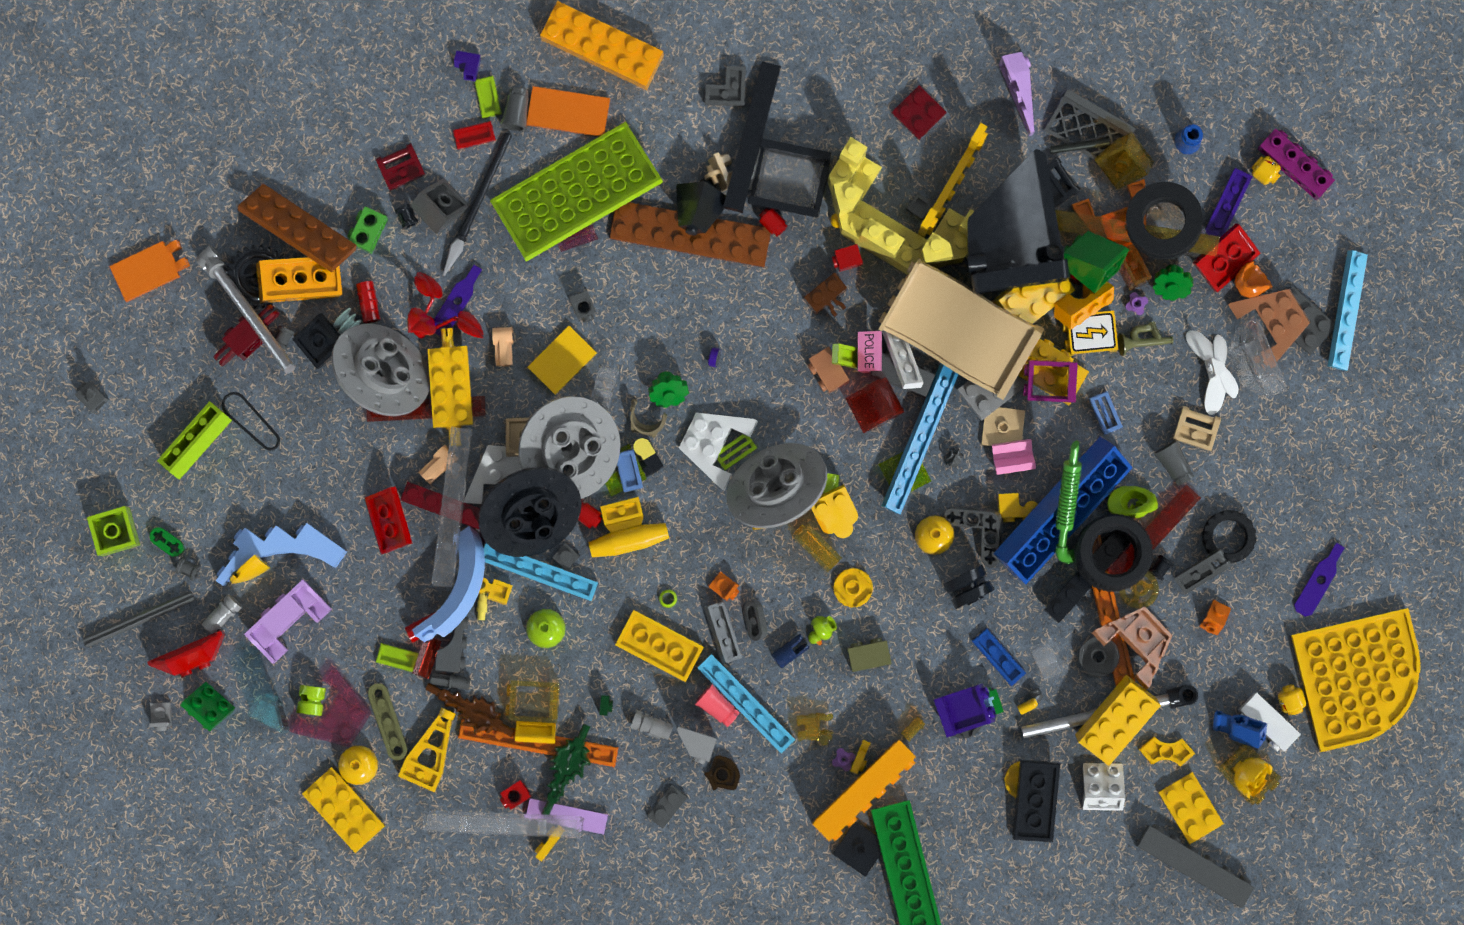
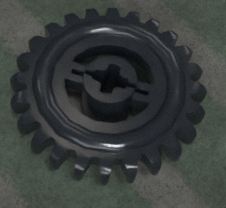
M252 245L251 251L244 247V254L240 251L236 252L239 258L231 257L234 264L228 263L227 267L232 270L225 273L231 276V280L248 303H253V309H256L258 303L264 309L265 303H260L259 291L249 288L245 283L249 282L251 286L258 287L257 279L251 278L257 273V268H254L249 274L245 275L244 271L252 263H258L261 260L283 259V256L277 258V251L271 254L270 247L264 251L263 245H260L258 250L255 245ZM275 277V280L279 285L284 284V281L281 277Z

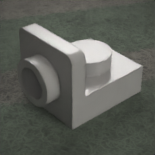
M171 702L151 703V723H149V728L155 727V731H167V727L172 726Z

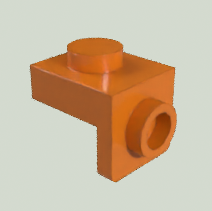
M1213 599L1200 627L1209 633L1218 635L1225 626L1231 608Z

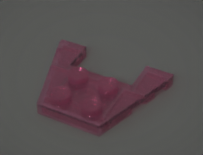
M331 665L322 681L339 691L317 726L298 716L289 731L351 747L372 713L337 669Z

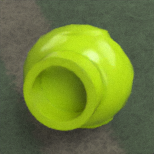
M816 616L813 618L811 625H813L814 631L809 633L808 640L811 644L822 645V640L831 638L833 631L837 629L835 620L831 616Z

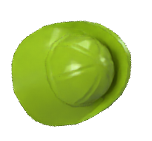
M1122 486L1110 494L1107 506L1112 514H1120L1130 518H1141L1147 513L1157 510L1158 501L1155 494L1145 488ZM1131 499H1138L1136 505L1131 504L1129 509L1128 502Z

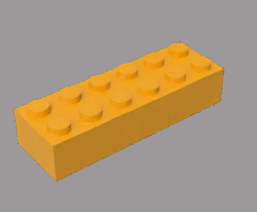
M559 1L556 2L540 34L542 41L644 90L648 89L664 57L662 50Z
M897 739L812 824L828 841L832 839L836 841L843 834L841 830L846 825L850 827L857 821L856 815L860 811L865 813L872 806L870 802L875 797L879 799L887 791L885 787L889 783L893 785L901 778L899 773L902 770L908 771L916 763L914 761L916 756Z

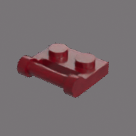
M412 143L406 145V148L388 156L376 158L389 191L425 176ZM410 154L411 159L386 169L385 165Z

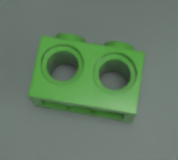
M364 207L363 211L360 210L356 217L358 222L355 228L352 227L347 238L356 244L357 248L372 254L388 218L379 212ZM370 216L376 218L373 225L366 224V219ZM361 234L367 235V240L364 243H359L357 240Z

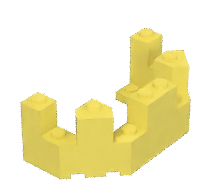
M850 137L828 177V185L841 235L907 275L909 273L906 271L911 262L916 263L918 258L935 268L962 263L968 254L967 220L975 211L970 209L966 217L949 208L929 239L923 238L862 201L882 167L865 157L867 146Z

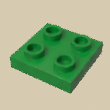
M207 682L190 694L180 705L188 712L189 716H193L209 732L235 709L230 702Z

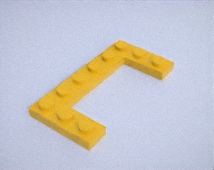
M982 123L978 126L968 148L933 208H930L923 220L918 235L925 238L927 234H932L938 218L940 219L946 210L943 205L946 200L951 201L955 194L953 188L956 183L960 185L965 177V174H963L964 169L971 167L975 160L973 157L976 150L980 151L988 135L986 133L988 126Z

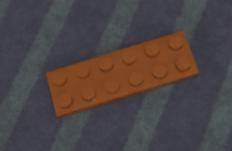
M264 183L238 205V211L330 272H333L356 251V244Z

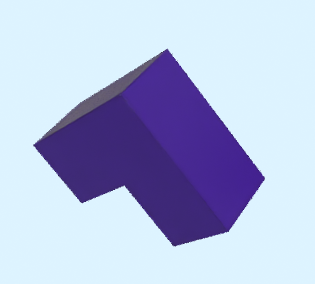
M456 51L454 67L464 69V80L476 82L481 55Z

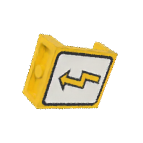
M1114 310L1097 312L1071 330L1062 323L1063 332H1067L1064 348L1070 352L1071 356L1083 353L1118 351Z

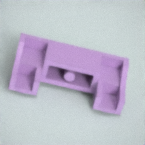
M301 580L288 594L285 595L283 593L275 600L277 604L273 608L268 607L261 613L262 618L244 634L272 664L288 651L278 638L307 612L318 623L332 610L305 580Z

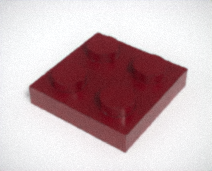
M918 85L891 114L920 140L947 112Z

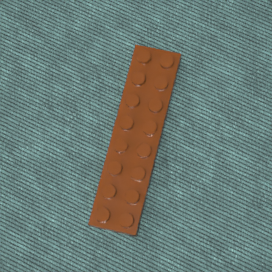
M628 202L615 210L610 239L764 268L771 233L765 227L716 219L706 233L693 236L687 234L683 228L678 226V211Z

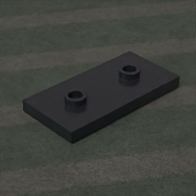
M1020 760L1013 840L1053 842L1060 762Z

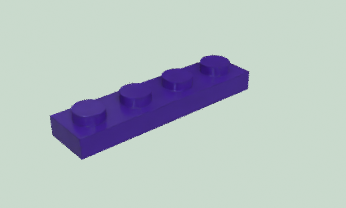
M1234 168L1202 234L1201 240L1212 245L1226 233L1253 176Z

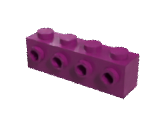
M1275 128L1257 150L1265 157L1269 156L1277 162L1287 176L1317 201L1335 181L1332 178V173L1318 166L1315 158L1307 156L1302 152L1303 149L1300 145L1292 143L1287 139L1288 135L1282 130L1278 131Z

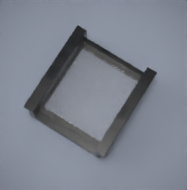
M762 138L759 160L748 204L818 218L831 161V152Z

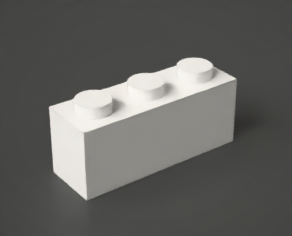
M1253 693L1238 709L1241 713L1240 715L1267 723L1266 737L1270 740L1268 744L1277 752L1279 750L1285 752L1301 735L1258 693Z

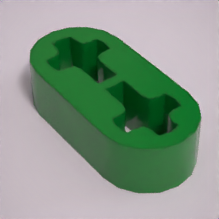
M157 527L150 532V541L172 557H178L183 554L184 544L167 530ZM162 531V537L166 539L165 543L161 540L156 542L154 534ZM169 542L174 545L178 543L179 552L174 551L172 553V548L167 544Z

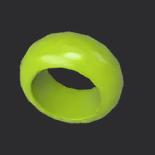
M670 589L664 590L660 593L659 602L663 607L671 608L677 602V595ZM671 593L674 596L671 604L663 602L662 597L664 594Z

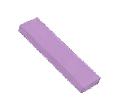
M529 799L526 813L527 819L604 834L608 814L554 804L547 818L541 815L546 802Z

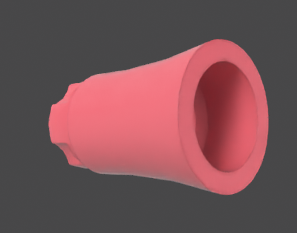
M713 684L702 693L694 704L713 716L720 723L722 722L726 727L740 713Z

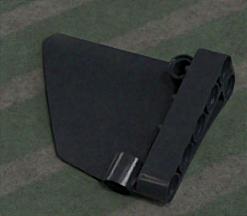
M1035 149L967 220L968 255H966L968 273L971 276L973 294L1057 283L1071 278L1067 258L1064 259V247L1060 241L1046 154L1038 149ZM1051 247L1059 250L1057 257L1050 255L1049 249Z

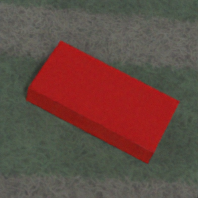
M491 121L453 130L458 150L496 141Z

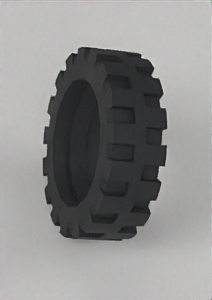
M1225 510L1216 513L1205 523L1202 531V543L1206 552L1210 555L1218 549L1212 537L1217 524L1227 520L1237 522L1245 532L1244 545L1235 553L1223 554L1231 563H1235L1248 557L1253 551L1257 540L1255 535L1256 529L1253 527L1252 521L1245 514L1235 510Z

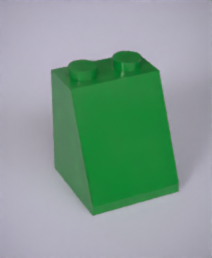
M1087 231L1083 236L1078 235L1073 241L1072 246L1064 248V259L1067 258L1070 274L1093 293H1096L1119 272L1130 249Z

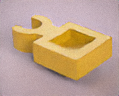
M483 578L484 588H480L479 593L486 592L488 593L487 599L506 605L513 585L496 579L491 584L486 578Z
M862 741L851 766V772L858 774L859 771L863 772L867 763L864 758L871 744L870 742Z

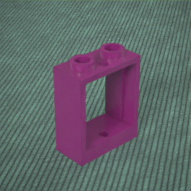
M1029 360V364H1025L1024 376H1028V384H1024L1023 396H1027L1028 401L1076 403L1078 363L1071 361ZM1034 365L1068 367L1067 396L1033 395Z

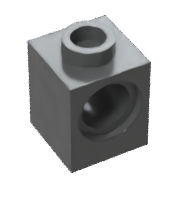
M587 290L569 297L578 321L583 320L586 323L595 319L594 315L597 312ZM582 303L589 305V310L585 313L578 310Z

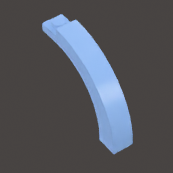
M470 526L453 537L459 552V571L451 594L437 612L412 629L414 635L423 642L431 640L436 634L445 637L455 629L468 614L479 594L484 577L485 555L479 533Z

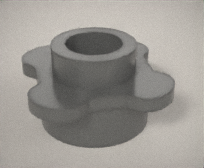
M954 448L948 452L945 459L947 461L946 466L956 468L963 458L960 449Z

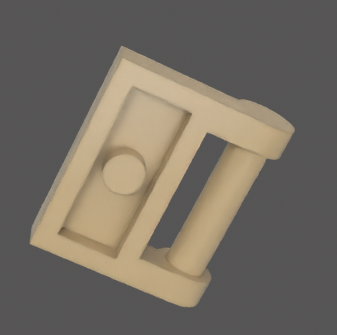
M1183 406L1173 440L1212 451L1221 417H1211L1189 410V407ZM1186 417L1210 424L1212 428L1209 430L1185 422Z

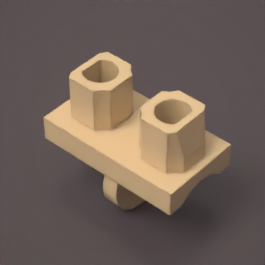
M718 152L708 159L710 165L706 167L708 174L704 178L705 180L711 179L714 185L719 184L723 192L728 190L732 172L728 173L726 167L732 164V160L729 154L720 155Z

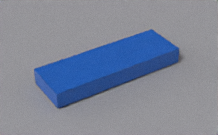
M987 628L972 640L974 645L1010 686L1026 674Z

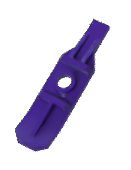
M473 265L466 278L456 283L434 319L435 326L454 316L458 317V313L464 310L473 295V285L482 272L481 268ZM456 297L461 298L459 305L454 303ZM456 321L438 328L435 334L441 337L440 329L445 328L447 331V328H452Z
M1335 543L1328 557L1317 564L1294 604L1296 612L1303 616L1313 614L1337 573L1336 562L1345 549L1343 546ZM1318 576H1322L1324 578L1323 583L1320 584L1317 582L1316 579Z

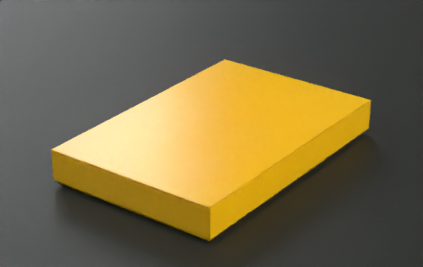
M568 326L527 368L556 395L597 352Z

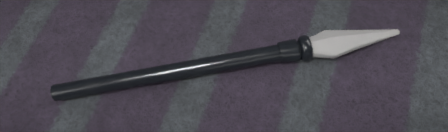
M508 133L504 134L468 215L455 236L456 239L450 245L443 272L444 276L463 251V245L467 240L466 237L469 234L473 220L512 138V135Z

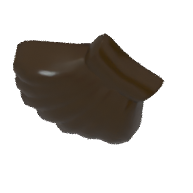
M719 755L714 758L710 771L704 773L713 791L718 787L735 790L740 780V772L734 761Z

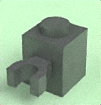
M90 381L82 383L77 388L78 392L75 394L93 413H96L109 400Z

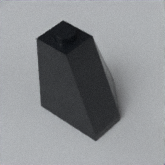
M705 181L677 184L678 226L683 228L689 235L695 236L700 233H706L724 210L723 206L726 195Z

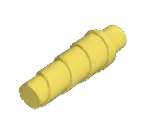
M486 592L479 593L476 607V612H478L477 620L485 621V614L488 613Z

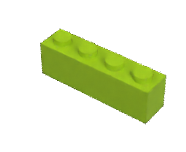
M209 401L159 457L157 462L180 480L232 420Z

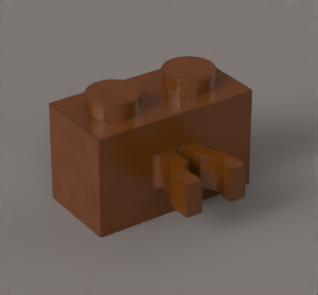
M834 272L804 296V301L815 315L828 306L835 318L837 313L834 311L832 302L836 306H840L842 310H845L846 306L838 301L837 298L847 290V287Z

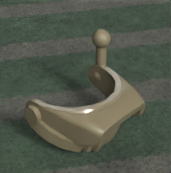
M632 399L630 407L631 431L654 438L664 427L667 414L664 413L661 421L657 424L644 425L635 417L634 411L637 400Z

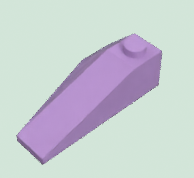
M1022 52L1004 55L1001 57L999 67L1028 135L1031 136L1034 133L1029 70L1031 67L1030 61L1027 56H1023Z

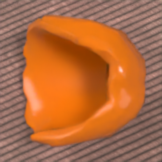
M1254 261L1245 264L1237 273L1234 281L1238 292L1248 298L1257 297L1273 287L1264 272L1260 270V267L1254 265Z

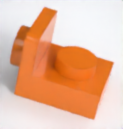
M721 571L708 586L726 601L729 598L733 601L740 592L737 589L739 585Z

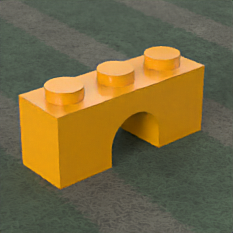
M1107 282L1096 293H1093L1083 284L1084 299H1077L1067 294L1054 304V317L1070 330L1077 325L1082 324L1091 315H1095L1104 306L1111 304L1114 300V286Z

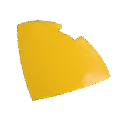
M253 555L238 569L236 576L232 575L230 582L236 584L251 580L267 571L270 566L265 561H262L258 555Z

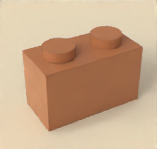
M830 347L825 348L808 359L810 364L807 366L812 375L817 374L820 379L818 385L823 392L827 391L830 394L850 381L841 365L832 364V351Z

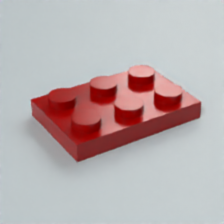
M1236 223L1201 254L1193 264L1213 291L1218 293L1237 275L1245 264L1252 262L1261 253L1242 227Z
M396 486L365 497L380 553L386 554L412 544Z

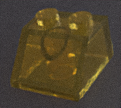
M1132 132L1114 141L1095 158L1096 163L1117 190L1147 176L1154 164L1152 158Z

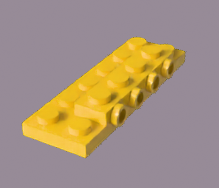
M1039 339L1025 364H1029V360L1073 362L1074 359L1071 358L1070 352L1067 350H1058L1053 347L1054 343L1052 341ZM1024 364L1018 376L1028 381V376H1024ZM1034 365L1033 385L1053 396H1067L1068 367ZM1079 365L1077 366L1076 394L1089 373L1088 370ZM1063 402V403H1065L1066 405L1069 406L1072 402Z

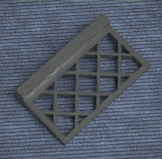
M1068 89L1044 131L1066 144L1073 143L1069 141L1067 132L1079 130L1081 137L1079 142L1097 140L1109 136L1112 146L1110 148L1100 150V147H1098V151L1091 153L1086 149L1078 151L1112 170L1136 128ZM1066 102L1072 105L1074 114L1063 117L1061 108ZM1075 108H1077L1078 110H1080V111H1082V112L1076 113V109H1075ZM1060 112L1061 118L1055 119ZM1077 115H1089L1091 124L1080 127ZM1075 116L1078 127L1066 130L1064 119ZM1092 118L1098 120L1099 122L1094 123ZM1062 120L1064 131L1055 133L1049 129L1053 122ZM1103 123L1107 126L1108 134L1097 136L1094 125ZM1092 126L1095 137L1083 140L1081 129ZM1065 133L1066 138L1062 137L1060 134ZM1120 133L1126 137L1123 144L1114 146L1111 135ZM1120 147L1119 151L1116 154L1115 148ZM1113 149L1114 159L1109 164L1103 160L1101 152ZM1099 153L1100 158L1093 154Z

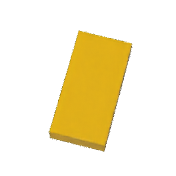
M516 721L515 741L555 744L556 723Z

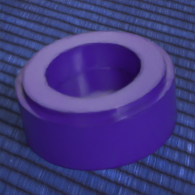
M713 347L711 349L708 359L710 367L716 368L718 366L721 354L720 348Z

